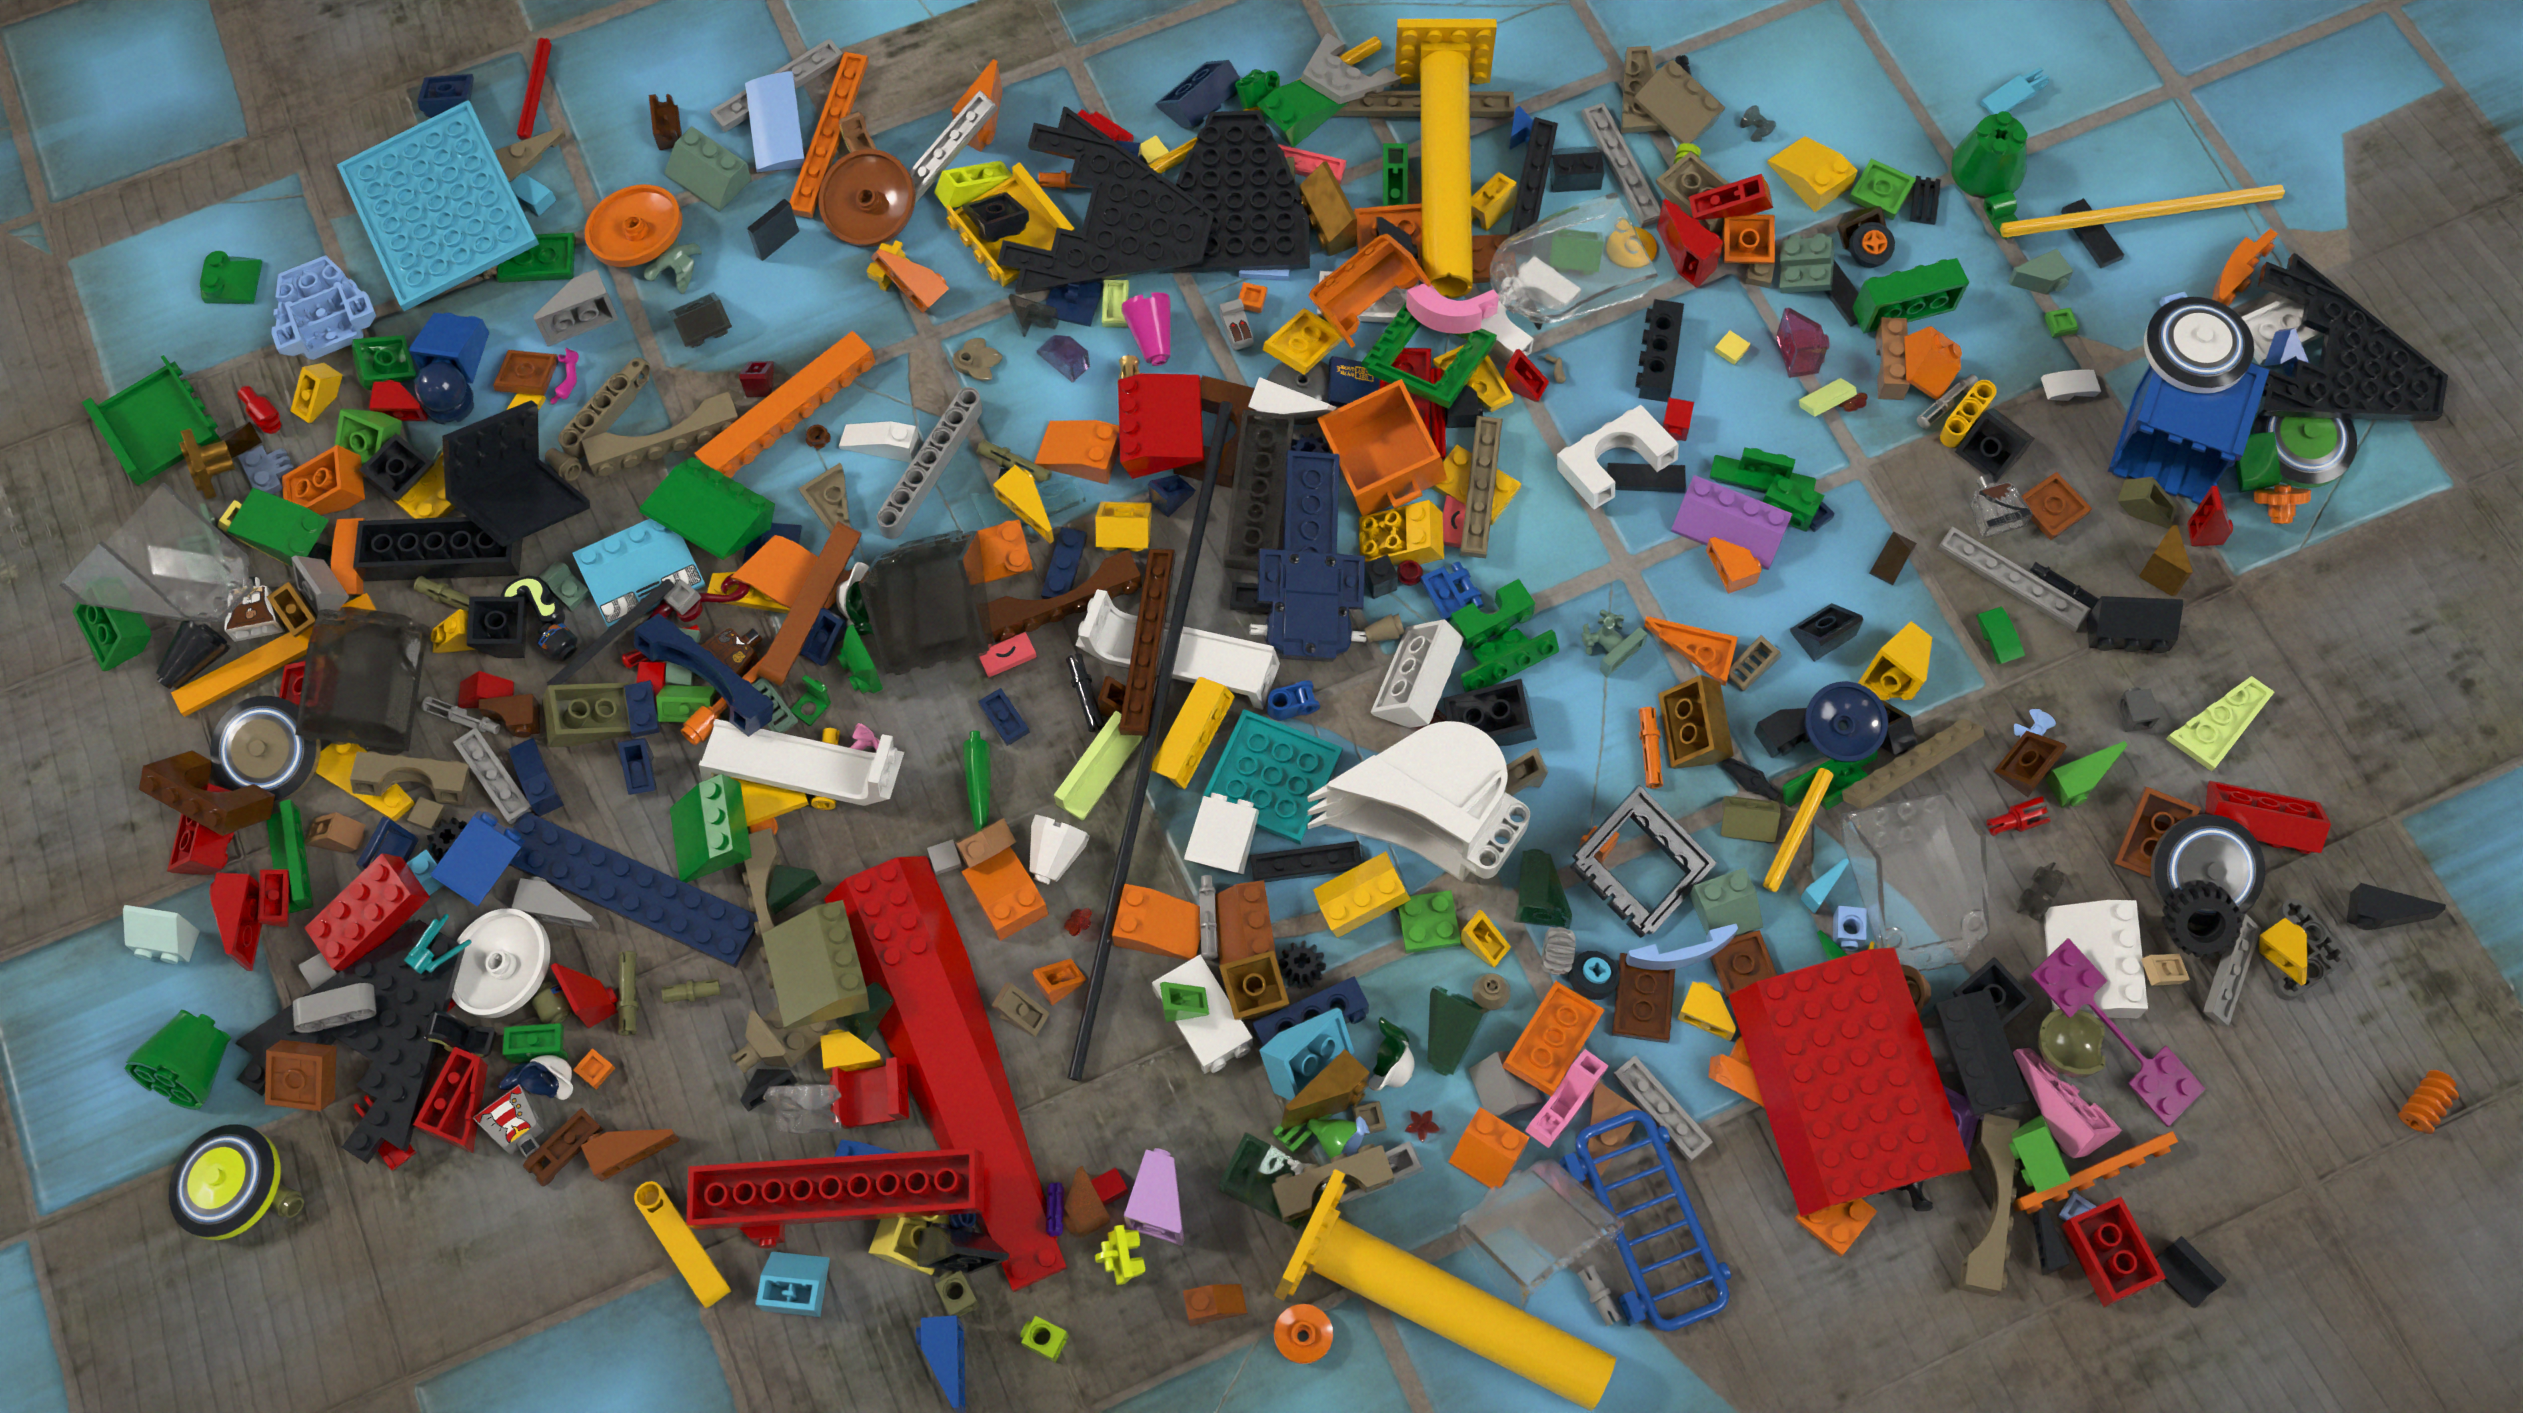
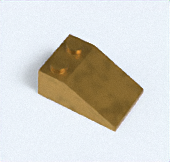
M1344 1049L1285 1106L1281 1127L1286 1130L1306 1122L1308 1123L1312 1118L1319 1119L1329 1114L1334 1115L1343 1112L1351 1104L1354 1107L1357 1106L1366 1096L1364 1091L1369 1086L1367 1081L1370 1072Z

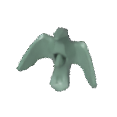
M676 238L673 244L645 269L644 277L647 280L655 281L664 269L672 267L677 275L676 283L678 290L681 294H684L694 268V260L689 256L702 254L700 246L695 243L679 245L678 238Z

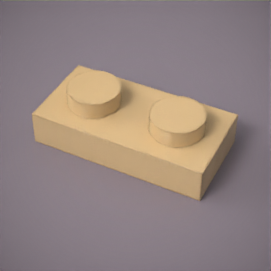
M2180 954L2149 955L2141 959L2144 966V975L2150 981L2151 986L2182 984L2190 980Z

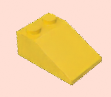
M1806 136L1767 161V164L1814 212L1851 189L1858 172L1841 153Z

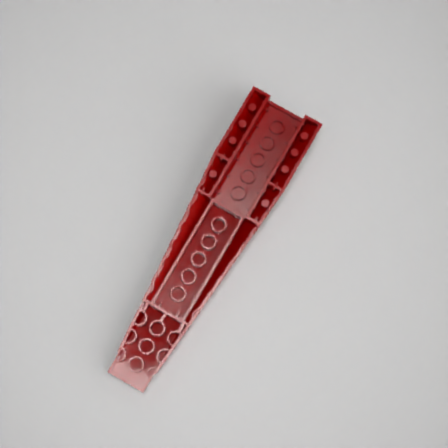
M927 856L896 857L845 878L824 900L826 904L840 900L844 902L867 989L869 1009L893 1056L907 1063L908 1086L940 1149L976 1148L984 1153V1213H976V1220L983 1234L988 1235L1009 1253V1260L1001 1262L999 1265L1003 1266L1012 1291L1016 1292L1067 1269L1057 1244L1058 1237H1051L1046 1231V1221L1048 1220L1046 1218L1047 1203L967 951Z

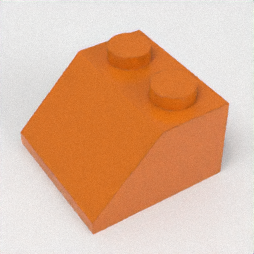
M1929 326L1904 337L1906 380L1925 394L1938 400L1943 396L1961 369L1960 357L1962 356V350L1957 343Z
M1479 1107L1448 1163L1498 1193L1527 1147L1530 1137Z

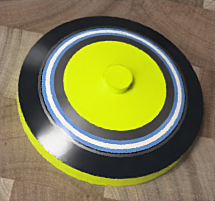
M239 1124L220 1126L197 1138L181 1155L171 1176L169 1205L176 1222L187 1232L208 1240L231 1238L253 1226L271 1205L279 1186L281 1166L274 1144L261 1132Z

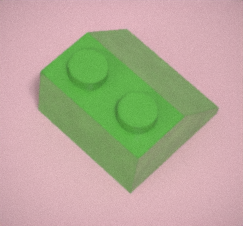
M2043 1114L2035 1117L2011 1133L2013 1142L2009 1143V1147L2015 1160L2022 1159L2026 1169L2021 1170L2028 1187L2034 1185L2036 1192L2040 1193L2071 1181L2067 1166Z

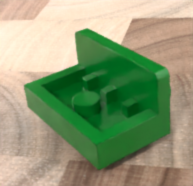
M1777 474L1766 492L1763 502L1792 513L1789 524L1794 528L1807 532L1825 495Z

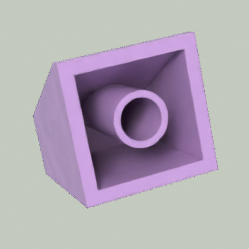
M1154 1148V1151L1146 1149L1124 1214L1127 1229L1138 1230L1139 1233L1183 1246L1184 1234L1174 1158L1170 1157L1171 1154L1162 1149Z

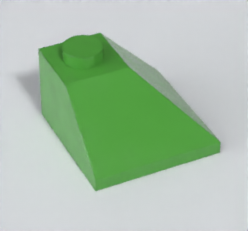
M340 409L335 446L339 445L361 455L363 466L395 433L400 436L402 421L381 412Z

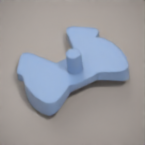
M2031 709L2029 712L2035 722L2034 725L2029 729L2019 724H2014V734L2021 738L2027 730L2043 736L2047 729L2056 725V722L2049 714L2042 712V710Z

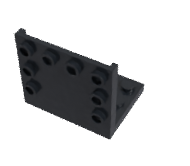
M532 400L442 436L446 500L502 547L590 509V500L539 459L538 405Z

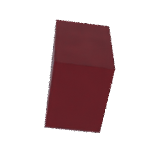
M774 361L748 362L739 373V379L746 397H767L772 393Z

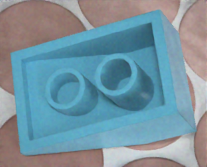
M1339 1008L1332 1009L1278 1033L1259 1050L1273 1092L1290 1101L1344 1049L1351 1055L1354 1053L1342 1011Z

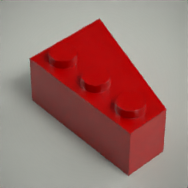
M457 1047L453 1048L413 1124L418 1130L470 1153L474 1152L478 1123L473 1117L480 1113L488 1069V1065L482 1058Z

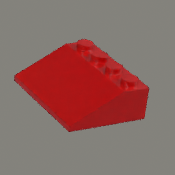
M1140 373L1118 380L1120 463L1132 479L1204 460L1201 382L1199 375Z

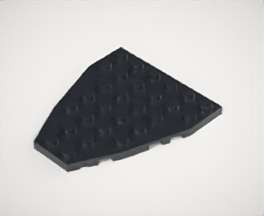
M1259 110L1210 112L1205 121L1204 128L1197 135L1192 150H1189L1185 157L1176 182L1177 187L1214 213L1204 260L1201 264L1161 270V273L1310 269L1309 217L1303 207L1302 199L1295 186L1286 157L1281 147L1277 145L1270 128L1266 126L1262 114Z

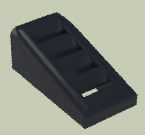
M2039 1209L2032 1217L2041 1272L2044 1276L2062 1270L2070 1264V1260L2047 1209Z

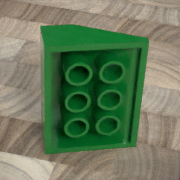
M690 457L677 465L639 507V512L716 557L725 560L761 536L762 533L771 529L775 503L702 463L700 460Z

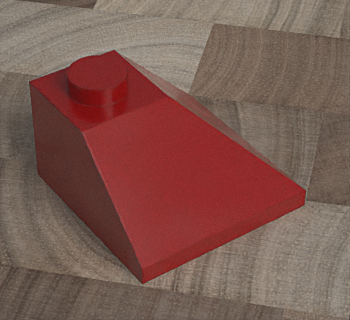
M554 963L551 965L574 1013L588 1028L618 1013L615 1003L619 1000L611 986L606 988L600 980L560 964Z

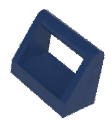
M383 816L356 866L362 872L369 866L387 831L389 833L374 860L381 853L402 857L407 862L419 839L393 820Z

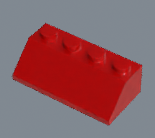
M2210 780L2208 782L2205 814L2230 818L2249 830L2257 841L2266 842L2272 847H2291L2305 854H2310L2311 852L2322 853L2331 822L2320 802Z

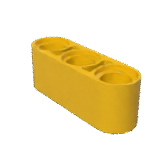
M1988 380L1976 382L1948 417L1940 434V440L1945 446L1949 448L1958 447L1983 413L1989 409L1997 393L1996 387L1992 382Z

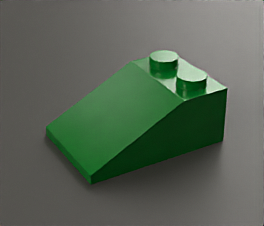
M1299 79L1274 89L1258 102L1257 106L1264 121L1294 148L1348 102L1338 104Z
M252 488L226 532L293 567L291 557L296 555L308 557L329 520L304 506Z

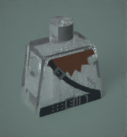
M1990 474L1981 476L1976 480L1979 490L1975 492L1971 500V508L1980 539L2027 526L2033 512L2011 482L2006 481L1995 485Z

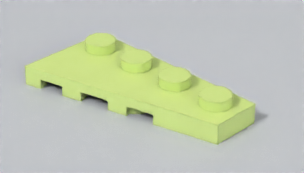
M2251 676L2228 692L2219 701L2207 707L2198 716L2189 720L2180 729L2171 733L2166 740L2212 772L2270 699L2274 691Z

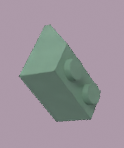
M1745 868L1693 886L1689 897L1706 935H1708L1709 930L1737 924L1738 927L1734 937L1763 928L1757 893Z

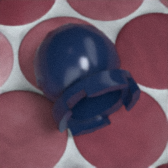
M442 361L429 363L417 374L415 378V393L417 399L422 403L424 411L432 421L445 425L444 422L455 420L460 422L469 416L474 408V393L470 385L465 381L464 375L454 365Z

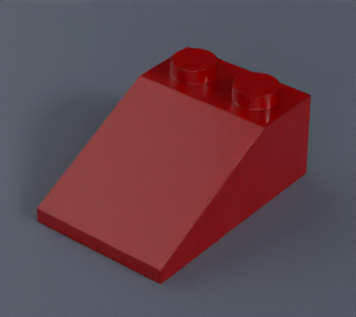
M216 873L215 880L210 885L209 894L225 953L246 971H252L262 924L258 923L259 883L249 874Z

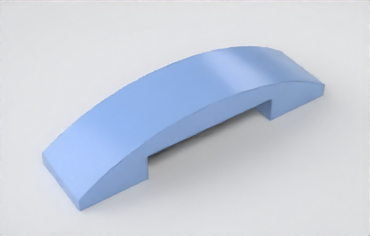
M1737 924L1709 930L1706 943L1659 954L1656 944L1630 950L1626 957V963L1636 968L1649 970L1677 969L1699 963L1715 955L1729 944L1738 930Z

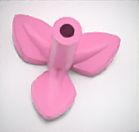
M858 723L853 734V738L858 741L850 748L863 751L867 746H873L877 751L880 741L874 737L873 732L868 727Z

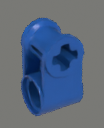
M1300 681L1290 686L1272 690L1268 696V715L1273 720L1283 721L1300 715H1308L1320 709V703L1315 700L1312 691L1314 687L1312 681ZM1283 702L1285 706L1276 707L1274 703Z

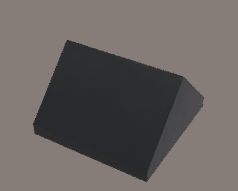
M1831 603L1790 628V632L1815 662L1854 638L1864 619L1858 613Z

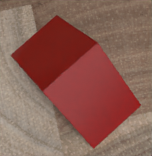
M1516 349L1505 368L1504 382L1510 391L1532 401H1539L1549 381L1520 349Z
M478 671L460 682L457 706L460 708H479V699L513 696L514 682Z

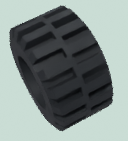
M2196 880V885H2192L2191 882L2184 883L2186 888L2182 890L2177 887L2174 890L2176 895L2174 897L2169 895L2166 899L2169 906L2163 905L2162 910L2165 915L2162 917L2165 929L2175 945L2181 948L2184 953L2190 955L2192 952L2198 958H2201L2202 954H2205L2207 958L2214 957L2213 953L2217 951L2221 955L2225 953L2223 948L2227 945L2232 948L2235 944L2233 938L2239 939L2241 932L2238 928L2242 927L2243 921L2240 919L2242 915L2239 908L2225 889L2221 886L2218 888L2212 882H2208L2206 885L2203 880ZM2204 908H2211L2217 911L2216 918L2210 926L2201 930L2187 928L2188 920L2194 912Z

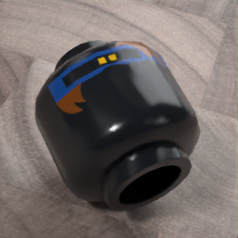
M549 622L538 631L540 636L537 640V646L550 660H560L563 662L576 652L577 637L562 622L553 625Z

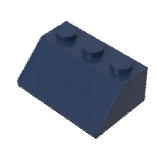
M1230 60L1207 61L1160 99L1156 106L1181 128H1196L1204 122L1203 118L1210 112L1218 111L1223 101L1229 100L1238 94L1235 83L1241 78Z

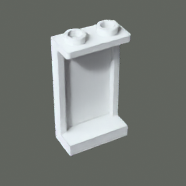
M1201 955L1196 956L1152 982L1153 991L1161 1001L1160 983L1162 982L1205 987L1209 1015L1174 1021L1200 1062L1204 1074L1209 1071L1215 1073L1225 1067L1226 1061L1233 1057L1241 1058L1251 1050L1250 1047L1253 1046L1252 1036L1242 1020L1234 1019L1229 999Z

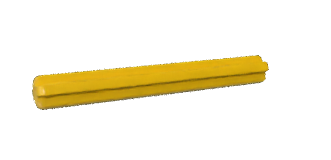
M1818 769L1762 883V886L1768 891H1778L1833 778V773L1827 769Z

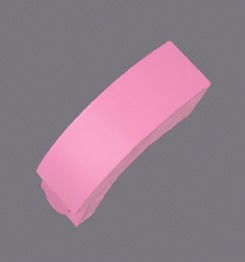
M1423 283L1407 290L1406 308L1416 320L1433 330L1462 334L1481 329L1482 319L1490 318L1497 314L1499 295L1493 289L1474 298L1457 301L1442 296L1433 285L1428 288Z
M1585 1049L1571 1065L1553 1096L1530 1122L1525 1132L1549 1148L1561 1136L1582 1108L1607 1070L1608 1065Z

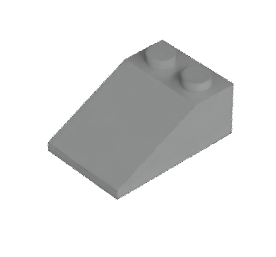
M597 269L573 278L533 316L548 347L619 320Z

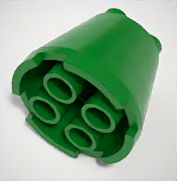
M2001 111L1998 114H1992L1982 119L1959 143L1953 153L1951 175L1958 187L1973 197L1975 194L1990 197L2008 190L2014 193L2022 184L2027 168L2028 133L2024 126L2006 111Z
M180 1010L176 1016L131 1053L126 1061L128 1064L124 1069L133 1080L148 1091L153 1089L157 1093L168 1097L169 1102L177 1106L199 1110L209 1097L231 1037L224 1031L214 1027L216 1022L209 1016L200 1014L199 1017H196L188 1011Z

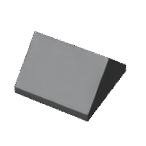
M297 555L291 557L298 590L322 625L326 624L349 598L348 594L324 560Z
M1497 1051L1468 1069L1483 1109L1499 1119L1542 1104L1536 1087L1502 1068L1511 1051Z

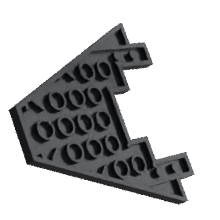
M1063 106L1058 128L1037 123L1033 124L1028 148L1034 151L1074 159L1070 183L1093 188L1082 232L1057 227L1051 251L1003 240L997 265L1020 271L1015 289L1016 294L1021 295L1067 287L1069 283L1079 285L1203 263L1214 220V213L1068 107Z
M2293 253L2289 257L2287 269L2269 262L2262 266L2258 287L2305 305L2301 325L2325 335L2319 367L2299 359L2293 365L2291 377L2273 370L2269 371L2258 415L2437 421L2442 416L2448 381L2446 373L2298 254Z
M417 920L308 994L302 996L305 997L358 983H369L374 985L376 1014L373 1017L315 1032L300 1033L294 1030L293 1004H291L237 1040L235 1044L254 1057L236 1080L263 1096L265 1093L267 1049L280 1040L332 1045L338 1039L373 1061L356 1086L377 1099L343 1144L342 1148L366 1164L370 1162L385 1140L406 1153L415 1127L413 1124L419 1113L438 1043L428 1042L423 1035L430 1013L433 1011H448L465 948L438 965L432 973L425 970L422 974H419L404 961L409 955L408 953L416 946L429 927L423 921ZM438 932L427 946V949L435 955L431 960L435 961L458 946L459 943Z

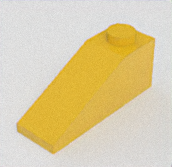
M1014 465L993 484L995 496L1051 544L1054 541L1053 532L1034 483L1035 479L1028 470L1024 469L1022 471L1017 465Z

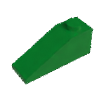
M1383 143V206L1408 204V143Z

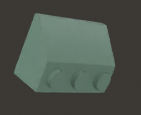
M692 126L675 142L664 172L666 177L718 212L752 180L745 161Z

